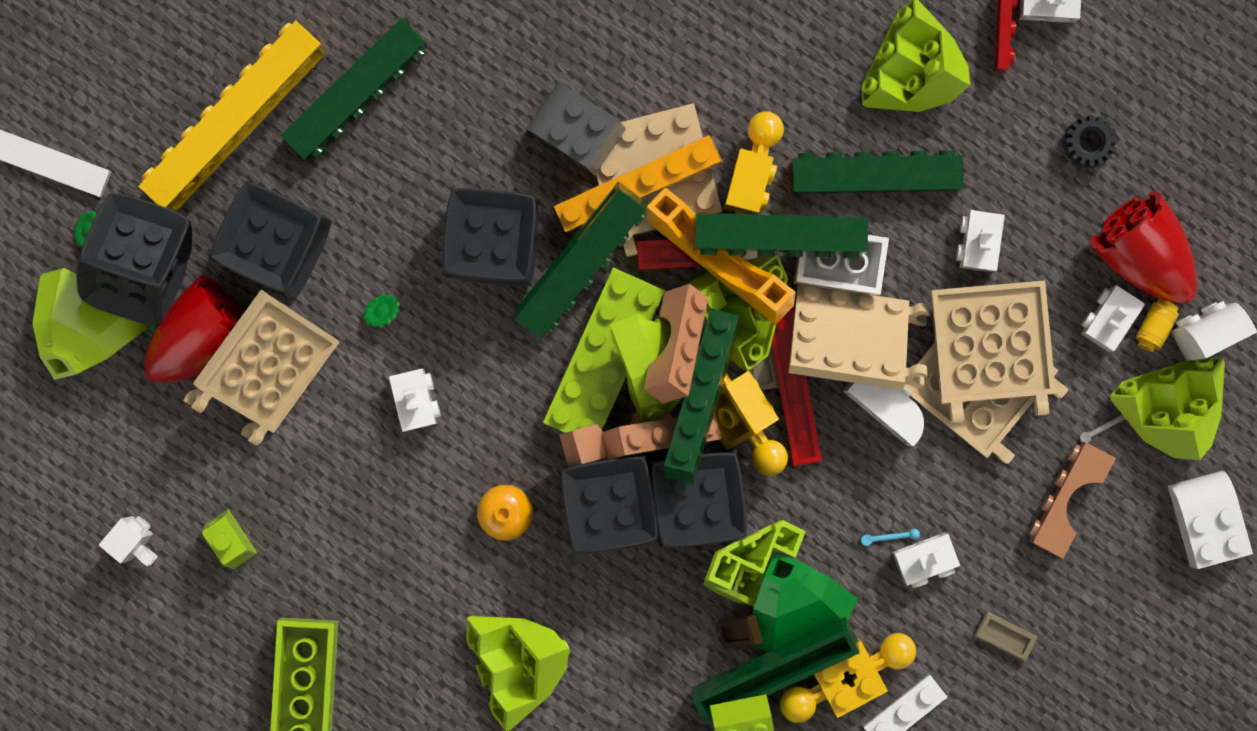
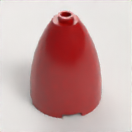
M1151 191L1148 194L1149 197L1140 200L1135 196L1122 204L1103 221L1105 225L1098 236L1095 234L1091 237L1090 246L1112 270L1141 291L1174 304H1187L1196 295L1197 274L1194 257L1184 230L1173 210L1158 191ZM1128 226H1133L1134 228L1130 230Z
M200 275L170 306L163 316L162 322L157 326L147 348L144 359L145 369L143 370L152 382H176L198 376L245 313V310L235 298L231 299L224 291L218 290L220 287L219 283L211 277Z

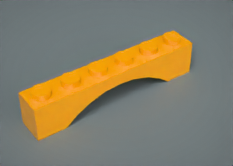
M708 135L554 206L565 232L573 233L583 226L618 181L639 197L644 198L671 185L700 175L723 164L713 139Z
M664 188L646 207L647 222L774 325L794 306L795 291L774 274L763 271L740 256H729V251H717L716 256L700 255V250H693L694 213L687 204L667 188Z

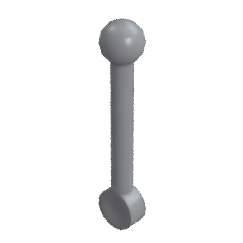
M1120 415L1089 433L1082 432L1079 439L1081 442L1088 443L1091 437L1126 420V418Z

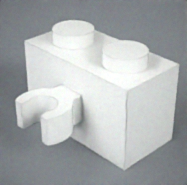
M1020 0L1019 20L1075 23L1080 19L1081 0Z
M970 210L967 212V217L962 216L960 233H964L963 244H958L956 261H960L959 268L992 273L997 271L1005 215Z
M1117 285L1112 286L1110 289L1105 288L1097 299L1100 305L1094 313L1090 311L1081 324L1084 327L1081 334L1108 352L1116 350L1145 305Z
M418 369L389 376L402 432L438 424L436 418L441 417L437 400L432 401L430 390H434V385L430 373L425 374L424 369Z
M133 516L121 518L99 544L101 548L119 563L131 561L136 556L144 565L148 566L158 557L144 546L154 534L149 531L151 526L139 516L136 519Z
M948 533L939 534L892 552L903 583L907 586L911 584L913 588L927 584V578L938 574L939 578L949 576L955 573L954 568L960 566Z

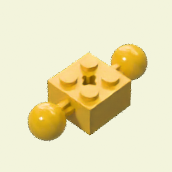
M764 111L757 113L751 118L748 124V135L753 142L752 150L740 149L724 209L734 211L735 214L758 215L759 211L764 212L766 210L770 193L765 192L766 185L772 184L777 169L776 165H772L774 157L768 156L770 147L776 145L781 140L784 133L783 123L776 114Z
M749 371L732 381L726 373L715 409L721 435L720 441L725 449L729 450L749 439L754 447L751 460L756 471L765 476H775L781 473L787 465V451L781 443L775 440H768L762 431L779 420L772 405L767 401L759 388L758 382Z
M902 633L891 634L883 640L880 652L869 657L862 641L857 638L860 653L814 674L819 684L810 689L795 686L783 693L780 700L782 714L791 722L802 723L813 716L816 704L827 699L834 714L839 718L888 692L878 671L886 667L900 670L910 666L916 657V646L913 640ZM846 671L850 674H855L852 678L853 682L850 684L841 682L844 679L843 673Z

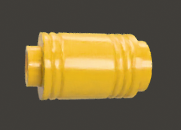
M1158 299L1157 302H1153L1139 332L1135 336L1139 341L1138 346L1149 352H1153L1155 349L1161 350L1173 324L1179 316L1177 313L1179 308L1169 301Z

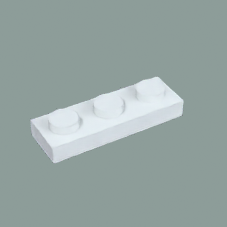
M928 674L863 727L866 731H906L945 700L947 696L930 674Z

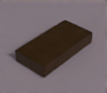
M756 615L725 618L717 621L724 648L750 646L763 642Z

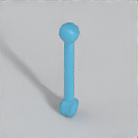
M911 529L910 532L872 537L865 534L862 536L861 542L863 545L868 546L872 542L902 538L916 540L919 538L920 532L917 529Z

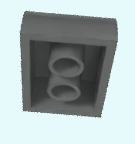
M557 83L525 130L595 176L626 128L609 113L566 86Z

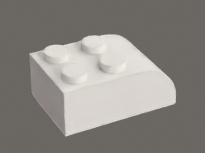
M868 235V252L860 254V259H844L843 253H831V258H814V253L803 252V257L797 258L793 283L860 294L880 295L889 238Z
M1224 301L1215 302L1201 309L1203 314L1200 316L1198 314L1189 315L1177 321L1178 327L1171 330L1186 361L1208 358L1257 333L1253 322L1239 304H1225Z
M850 382L843 390L846 395L907 446H914L920 439L924 428L923 415L917 404L909 398L911 392L905 387L903 390Z
M1224 471L1168 485L1190 567L1200 569L1253 554L1235 489Z

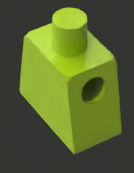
M229 509L206 523L201 531L225 567L235 569L258 554Z

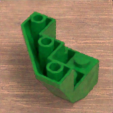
M775 552L764 576L752 615H756L763 642L750 646L764 652H770L841 618L846 617L849 621L858 599L829 576L800 561Z

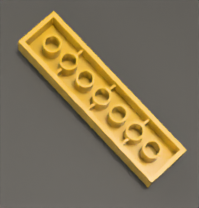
M295 20L293 24L287 23L279 31L278 35L280 37L273 45L271 43L267 44L260 51L258 61L253 66L251 64L247 65L240 72L239 81L234 86L228 85L219 95L220 101L214 107L212 105L208 106L201 113V121L195 127L190 126L180 136L182 141L175 148L170 147L160 157L162 162L155 169L151 167L142 175L141 180L143 182L138 187L157 205L177 212L328 53L322 44L299 22Z

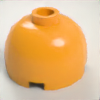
M499 485L490 488L481 497L477 506V519L480 527L488 536L496 540L509 541L520 537L528 530L533 519V507L529 497L523 490L513 485Z

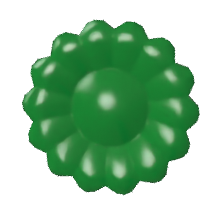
M86 211L76 220L74 238L76 239V244L81 249L95 219L96 212Z
M381 294L379 297H374L371 302L367 303V307L364 310L363 318L366 320V323L373 328H382L384 325H389L392 320L396 319V314L400 312L398 299L392 297L391 294Z

